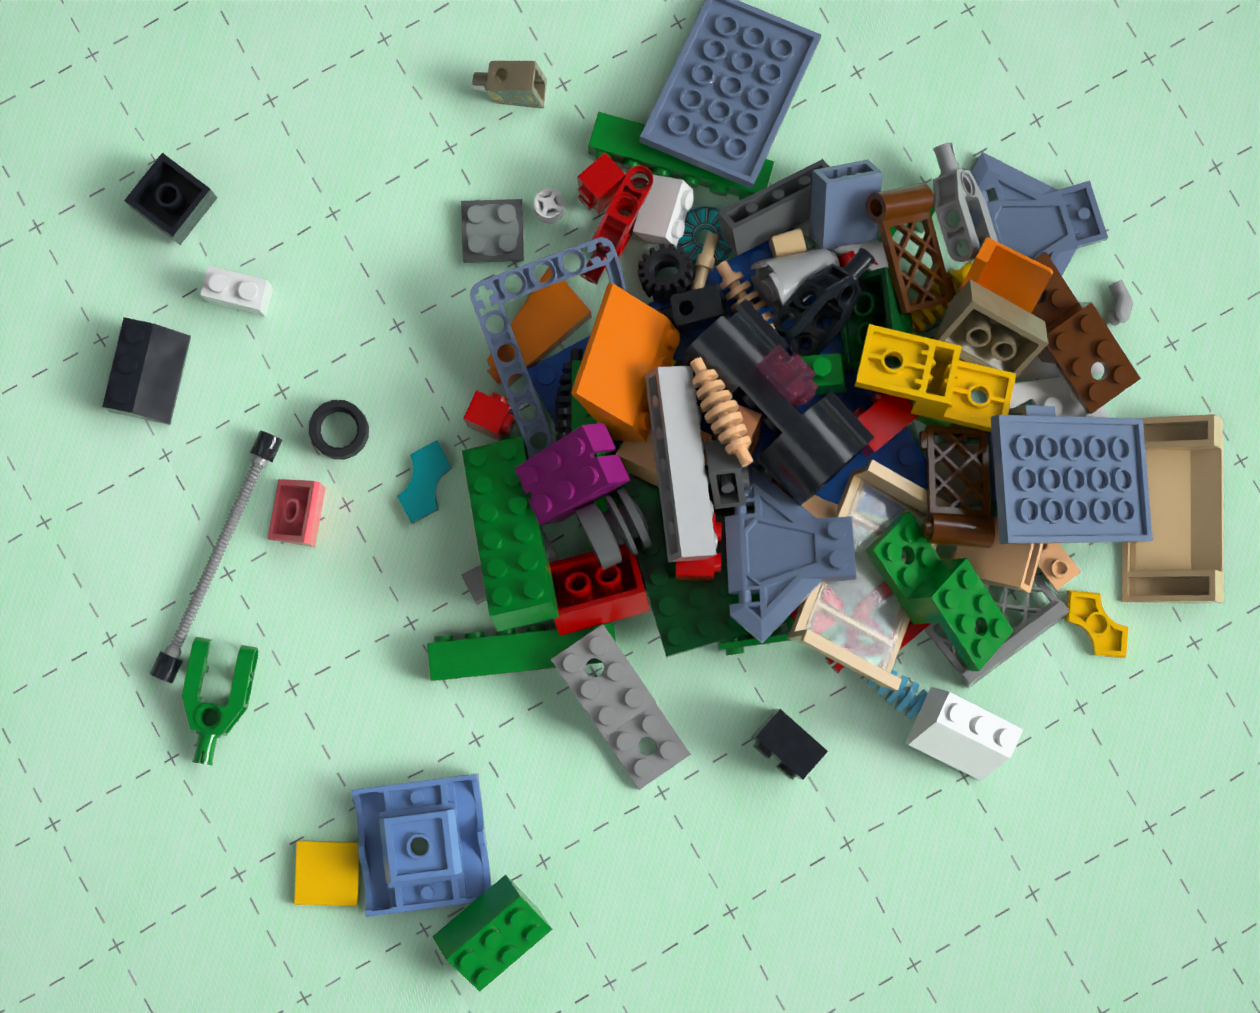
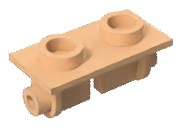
M1059 543L1043 544L1038 567L1057 591L1081 571Z

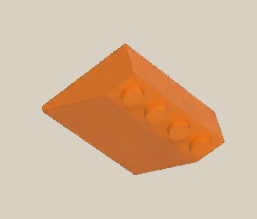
M607 284L571 394L598 424H605L610 437L614 441H647L649 431L651 430L645 374L657 367H671L675 350L680 342L679 331L660 312L615 284Z

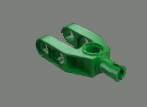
M195 637L186 671L182 700L190 730H195L196 734H199L192 762L212 766L217 738H220L221 735L227 736L248 708L258 660V648L241 645L237 656L228 705L221 706L214 703H203V697L200 696L204 673L208 672L209 669L206 663L212 639ZM210 709H215L219 714V719L213 726H209L205 721V715Z

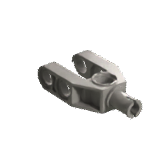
M945 143L933 148L941 171L939 177L933 179L935 211L950 257L958 262L972 261L979 252L980 240L989 237L998 242L986 200L970 170L959 168L953 144ZM953 210L958 213L960 223L956 227H952L948 221L949 214ZM973 210H977L981 215V221L977 227H974L970 215ZM962 239L967 242L969 253L964 257L957 251L958 243Z

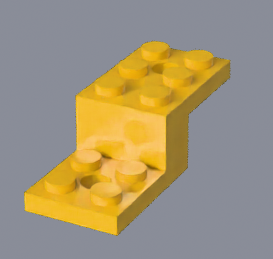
M869 324L855 386L913 400L912 414L992 432L991 417L1008 415L1016 373L959 360L962 348L960 345ZM888 356H895L901 361V366L897 369H891L886 366L884 359ZM975 390L985 393L987 401L983 404L974 402L971 398V392Z

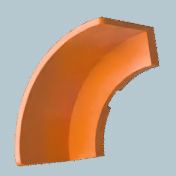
M987 237L960 290L969 280H972L1027 312L1032 313L1053 274V270Z

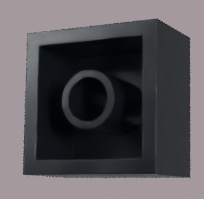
M161 153L124 201L132 210L181 245L216 201L217 196L208 186L164 153Z
M775 709L751 736L756 741L753 747L765 758L769 759L773 756L780 763L776 767L792 780L795 777L804 780L828 752L781 709Z

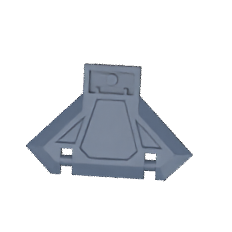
M984 152L981 153L971 173L986 200L999 243L1031 259L1041 252H1047L1062 276L1076 249L1108 239L1090 180L1057 190ZM993 190L996 200L990 202L987 192ZM973 210L971 216L974 226L977 227L981 221V215L977 210ZM982 239V240L979 241L981 247H982V245H983L985 239Z
M752 466L748 470L750 487L744 488L746 505L734 507V515L725 517L729 594H738L739 603L729 605L730 617L763 643L821 582L856 580L852 516L816 518L773 482H769ZM755 506V513L747 514L746 507ZM751 594H760V602H752Z

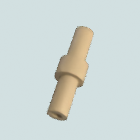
M707 233L702 253L698 254L695 268L697 270L691 290L705 287L708 273L713 270L715 263L713 256L719 239L717 234Z

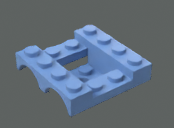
M479 774L352 790L358 822L359 860L365 884L366 917L470 904L492 886ZM422 837L427 840L429 849L425 855L419 856L412 852L411 842L414 838Z

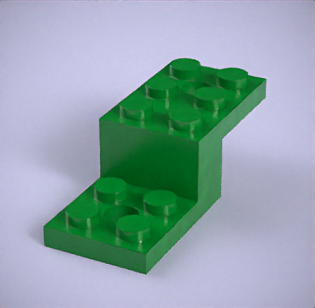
M910 511L901 512L865 550L913 624L939 623L970 671H980L1013 633L1014 630L967 558L941 560L932 545L928 544L925 537L921 536V528ZM902 548L907 555L905 563L901 559ZM975 620H977L978 623H979V632H978V634H976V632H975V627H976V622H975Z

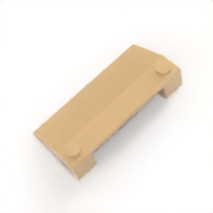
M1215 414L1143 418L1153 541L1122 543V602L1224 603L1223 419Z

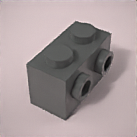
M719 439L705 442L715 509L746 505L744 488L750 487L747 466H741L736 455H729L725 450L729 443L721 444Z

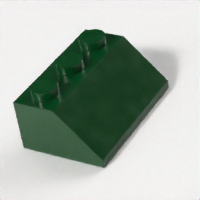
M889 267L865 272L858 279V285L863 292L848 322L840 330L845 371H858L869 324L914 335L911 312L901 315ZM888 356L884 359L886 366L889 368L901 366V361L895 356Z

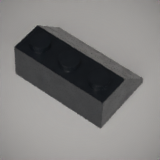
M123 317L102 407L111 413L171 425L191 336L154 323Z

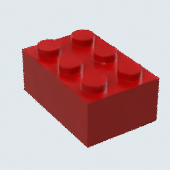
M625 545L619 547L622 562L606 570L602 569L593 551L549 563L559 618H555L554 621L560 636L651 611L636 555L633 556Z

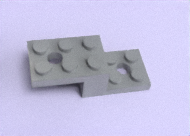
M603 624L551 659L639 790L691 755ZM591 659H598L604 665V671L598 677L589 676L585 670L587 662ZM644 737L653 738L656 742V750L651 755H644L638 749L639 741Z

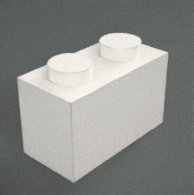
M653 175L652 189L638 213L633 232L645 242L664 244L666 246H669L670 243L677 247L679 238L684 234V221L687 211L693 204L694 190L684 180Z
M208 266L200 296L208 303L266 317L273 287L268 280Z

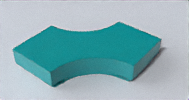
M437 440L410 454L413 462L412 479L407 488L397 495L412 524L439 510L436 500L437 486L440 479L452 469Z

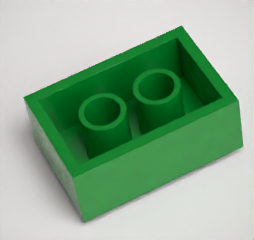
M505 874L432 937L445 959L480 992L553 929L538 907Z

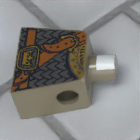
M490 61L488 73L474 72L472 80L473 90L487 91L495 103L544 109L547 78L536 61Z

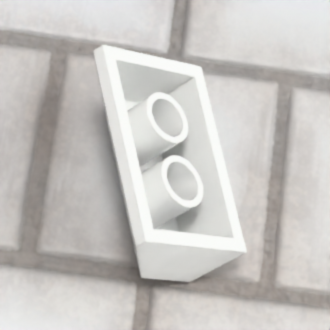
M930 687L905 744L982 781L1011 758L1023 729L951 692Z

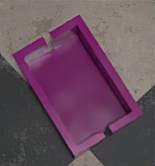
M604 423L580 426L515 468L525 493H531L533 496L528 500L539 525L562 522L574 515L576 509L597 501L630 481L619 454L594 457V453L611 452L616 449Z

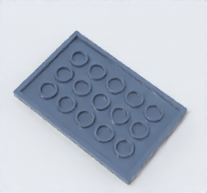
M705 0L640 135L639 142L753 189L822 35L739 0Z
M996 415L991 417L1000 544L1153 541L1143 418Z

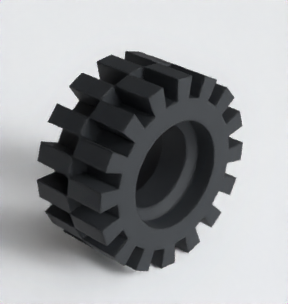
M670 243L668 249H665L664 244H659L660 250L657 251L654 247L650 248L651 255L644 253L642 255L643 261L638 262L639 270H637L643 291H645L649 298L653 297V300L658 303L660 298H662L663 303H669L670 296L687 292V289L691 290L692 281H694L695 271L688 252H684V249L680 246L676 249L675 245ZM675 267L678 269L676 275L670 279L659 280L655 277L656 273L663 268Z

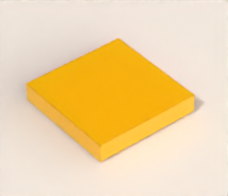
M298 840L294 905L358 906L360 876L359 842Z

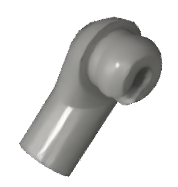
M1123 280L1108 286L1116 303L1114 309L1108 311L1107 318L1114 326L1119 325L1121 322L1125 323L1129 319L1133 307V300Z

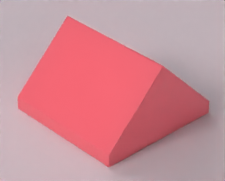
M278 479L268 540L315 547L326 487L317 481Z

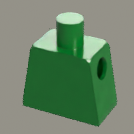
M840 353L796 357L785 367L788 398L828 394L830 391L833 393L847 392L844 361Z

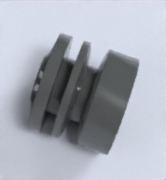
M624 487L616 490L621 503L616 506L612 497L607 494L605 495L607 511L602 513L594 502L575 510L582 530L603 570L622 562L619 549L622 545H625L633 556L638 554L633 541L637 538L644 550L652 547L647 522L637 502L628 495Z

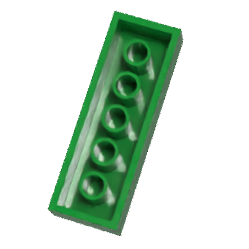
M523 437L462 450L489 617L497 632L559 618L543 527L539 525L528 500L533 496L531 493H525L515 471L517 466L530 459Z

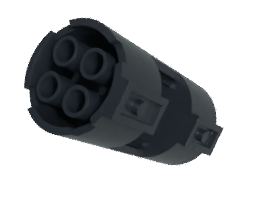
M745 298L731 310L734 313L732 317L729 318L726 315L716 320L685 350L686 360L683 362L679 359L675 362L674 366H691V361L701 357L707 369H714L717 372L718 378L716 380L723 381L725 384L723 390H729L733 396L731 400H737L741 396L752 409L757 412L762 410L766 414L762 418L764 423L774 433L780 434L782 432V434L757 459L761 464L758 470L769 482L775 479L801 506L842 471L875 437L832 391L804 414L796 408L765 374L790 345ZM697 397V398H696V399H697V404L700 406V403H701L703 400H698V397Z

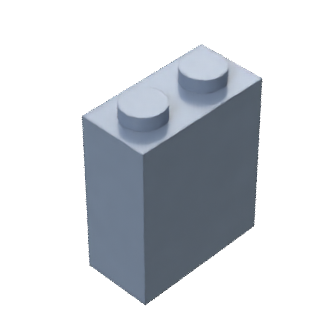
M868 159L813 170L809 237L818 246L827 250H835L839 246L863 244L868 240L878 239V225L869 218L866 201L871 193L881 191L882 171Z

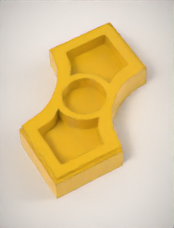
M1068 590L1066 606L1069 612L1065 617V621L1079 626L1086 632L1092 643L1093 655L1126 658L1129 627L1117 624L1108 617L1103 609L1100 593Z

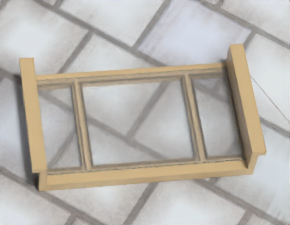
M869 460L867 466L851 471L834 517L852 516L856 580L821 582L800 604L787 639L808 646L879 684L878 686L881 688L887 687L893 691H898L902 679L891 674V670L910 618L865 550L901 512L910 511L921 528L923 518L928 516L927 490L878 462ZM936 496V506H951L950 503ZM931 544L932 547H933L934 550H935L936 547H937V544ZM902 548L901 559L905 563L907 555Z

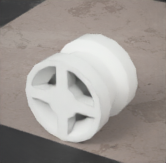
M552 188L543 189L538 192L534 199V209L537 218L544 223L550 224L559 221L563 217L565 209L561 193Z

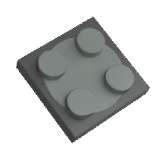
M522 199L461 201L463 263L524 261Z

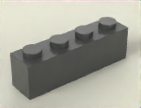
M821 159L719 211L718 218L722 239L738 256L768 241L773 236L779 235L809 220L811 213L813 170L830 166Z

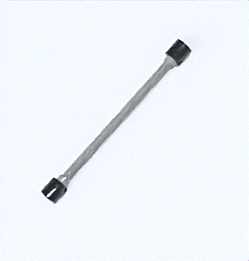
M259 431L250 453L254 454L251 460L253 462L252 466H250L251 470L247 473L248 477H245L246 481L242 484L243 488H240V495H237L238 499H235V506H232L233 509L230 510L231 513L227 517L228 520L225 521L226 524L222 528L223 531L219 535L220 538L217 539L218 542L214 546L215 549L212 550L213 553L209 557L210 560L207 561V567L204 568L205 571L202 572V578L199 579L200 582L197 583V589L194 590L195 593L191 597L192 600L189 601L190 604L186 608L187 611L184 612V618L181 619L182 622L179 623V629L174 634V640L171 641L172 644L167 646L165 652H159L150 675L173 684L183 660L179 659L182 653L180 647H183L182 643L186 640L185 636H188L187 632L191 629L190 625H193L192 621L196 618L195 614H198L197 610L201 607L200 603L203 602V596H206L205 592L209 589L208 585H211L210 581L214 578L213 574H216L215 570L219 567L218 563H221L220 560L224 556L223 552H226V545H229L231 541V534H234L233 531L237 527L236 523H239L238 520H240V516L244 512L243 509L247 505L246 502L249 501L248 498L252 494L251 491L254 490L253 487L257 483L256 480L260 476L259 473L262 472L261 469L263 467H266L268 461L273 463L283 441L282 439L265 431Z

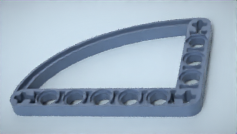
M595 238L479 281L471 289L470 297L530 458L554 444V440L502 303L604 265L609 283H613L626 291L623 272L615 247L607 238ZM601 243L602 247L608 246L610 252L605 254L606 260L601 261L599 256L591 258L589 260L592 266L586 267V259L580 251L581 248L586 247V252L590 253L596 250L595 244ZM570 253L576 254L581 261L579 269L573 272L566 270L563 266V258ZM545 264L550 267L552 275L547 282L542 283L535 279L533 272L536 266ZM510 275H517L522 280V288L517 293H510L505 289V279ZM480 286H484L486 290L491 289L493 291V295L489 297L491 306L498 303L500 310L489 311L484 316H481L479 310L486 309L482 300L477 301L475 295L479 293L478 288ZM492 315H498L504 320V328L499 333H491L486 328V321ZM504 344L511 345L515 350L514 359L507 363L500 361L497 357L498 348ZM518 373L525 377L526 386L523 390L515 392L509 388L508 379L511 375ZM524 403L535 405L537 409L535 418L529 421L523 420L519 415L521 405ZM535 432H543L547 436L548 442L543 449H534L530 445V437Z

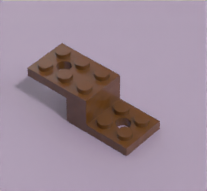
M1041 252L1033 260L1051 268L1053 274L1042 293L1041 301L1036 304L1031 313L1045 321L1048 345L1038 354V357L1042 362L1055 363L1086 413L1092 414L1141 378L1093 303L1078 302L1047 252ZM1097 362L1101 363L1104 367V374L1098 380L1094 379L1091 374V368Z

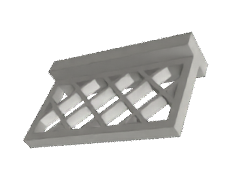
M1037 572L1034 577V582L1037 586H1032L1031 591L1042 592L1050 603L1042 609L1028 607L1030 593H1026L1024 606L1006 604L1008 588H1004L1002 603H996L997 606L1002 608L1001 612L1004 616L1005 609L1024 611L1023 620L1019 626H1011L1014 630L1013 633L980 671H970L967 665L962 667L955 658L956 648L950 639L940 638L933 630L939 623H931L924 629L961 676V680L967 688L977 683L1068 614V607L1062 600H1058ZM983 583L986 588H988V587H990V586H995V585H990V584ZM1027 612L1035 613L1027 619ZM975 621V622H976V627H977L976 634H978V632H979V623H978L977 621ZM945 644L952 645V652Z

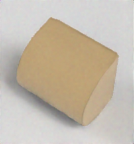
M801 229L773 236L769 241L774 258L806 252Z

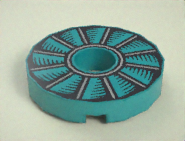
M701 206L691 209L686 214L684 234L679 238L677 248L680 246L684 249V252H688L694 265L698 254L702 253L704 246L696 237L697 233L701 230L706 229L719 236L713 256L715 258L714 266L727 259L732 251L729 245L722 239L718 212L721 210L715 207Z

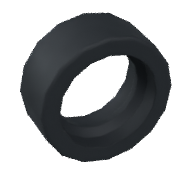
M331 400L321 404L313 412L309 421V436L312 444L323 455L332 459L345 460L356 456L365 447L369 438V425L365 415L355 404L346 400ZM335 412H344L351 415L357 425V434L354 440L342 448L328 445L323 440L321 434V425L324 419Z

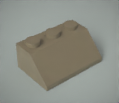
M969 280L951 300L935 337V340L962 346L959 358L964 361L1016 373V378L1048 345L1045 321L972 280Z

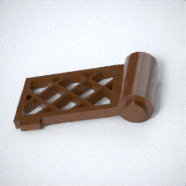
M925 183L874 192L868 196L866 201L868 216L878 225L901 315L950 303L953 295H956L952 277H947L930 213L934 203V194ZM922 221L925 232L923 239L913 232L916 223ZM891 227L896 228L903 234L899 244L892 239ZM909 239L919 246L915 257L905 250ZM925 252L931 256L933 263L931 269L921 262ZM901 257L911 264L907 275L900 269L899 261ZM917 269L927 276L923 287L913 280ZM932 282L939 286L942 298L937 299L929 292ZM909 287L919 294L915 305L911 306L907 295Z
M927 425L925 431H920L919 433L920 450H925L928 512L927 518H923L921 522V536L925 537L928 544L991 548L995 538V522L991 517L987 431ZM934 435L944 436L952 445L942 452L934 444ZM965 438L979 439V450L974 455L961 443ZM954 448L967 459L960 468L946 456ZM939 461H942L953 472L945 481L935 472V465ZM970 463L980 472V479L975 484L962 472ZM956 476L969 488L961 497L948 485ZM941 489L954 501L950 507L936 506V494ZM973 492L981 500L982 510L971 509L963 499Z

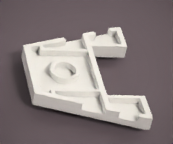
M1064 377L1014 383L1009 409L1031 401L1032 405L1055 406L1056 416L1109 418L1104 406L1092 414H1087Z

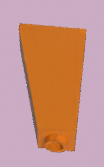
M550 267L545 271L539 282H547L551 278L552 272ZM565 281L531 292L510 324L527 369L540 362L592 318L589 308ZM504 344L498 348L497 357L502 362H510L515 357V350L511 345ZM490 354L487 362L491 368L487 372L499 385L502 381L492 354ZM518 373L511 375L508 379V386L510 387L523 375Z

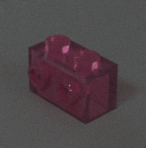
M780 344L756 365L761 373L795 408L800 404L803 405L810 401L815 395V390L819 387L812 379L816 373L797 353L790 356Z

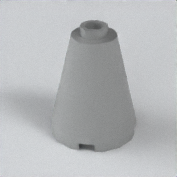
M826 248L755 262L751 266V270L756 269V275L751 276L754 291L756 290L760 294L758 297L759 302L762 300L766 302L767 306L765 308H771L774 312L772 314L774 319L777 312L807 278L832 263L840 267V264L834 252H830ZM812 295L807 296V297L803 300V302H805V301H806L808 298H810Z

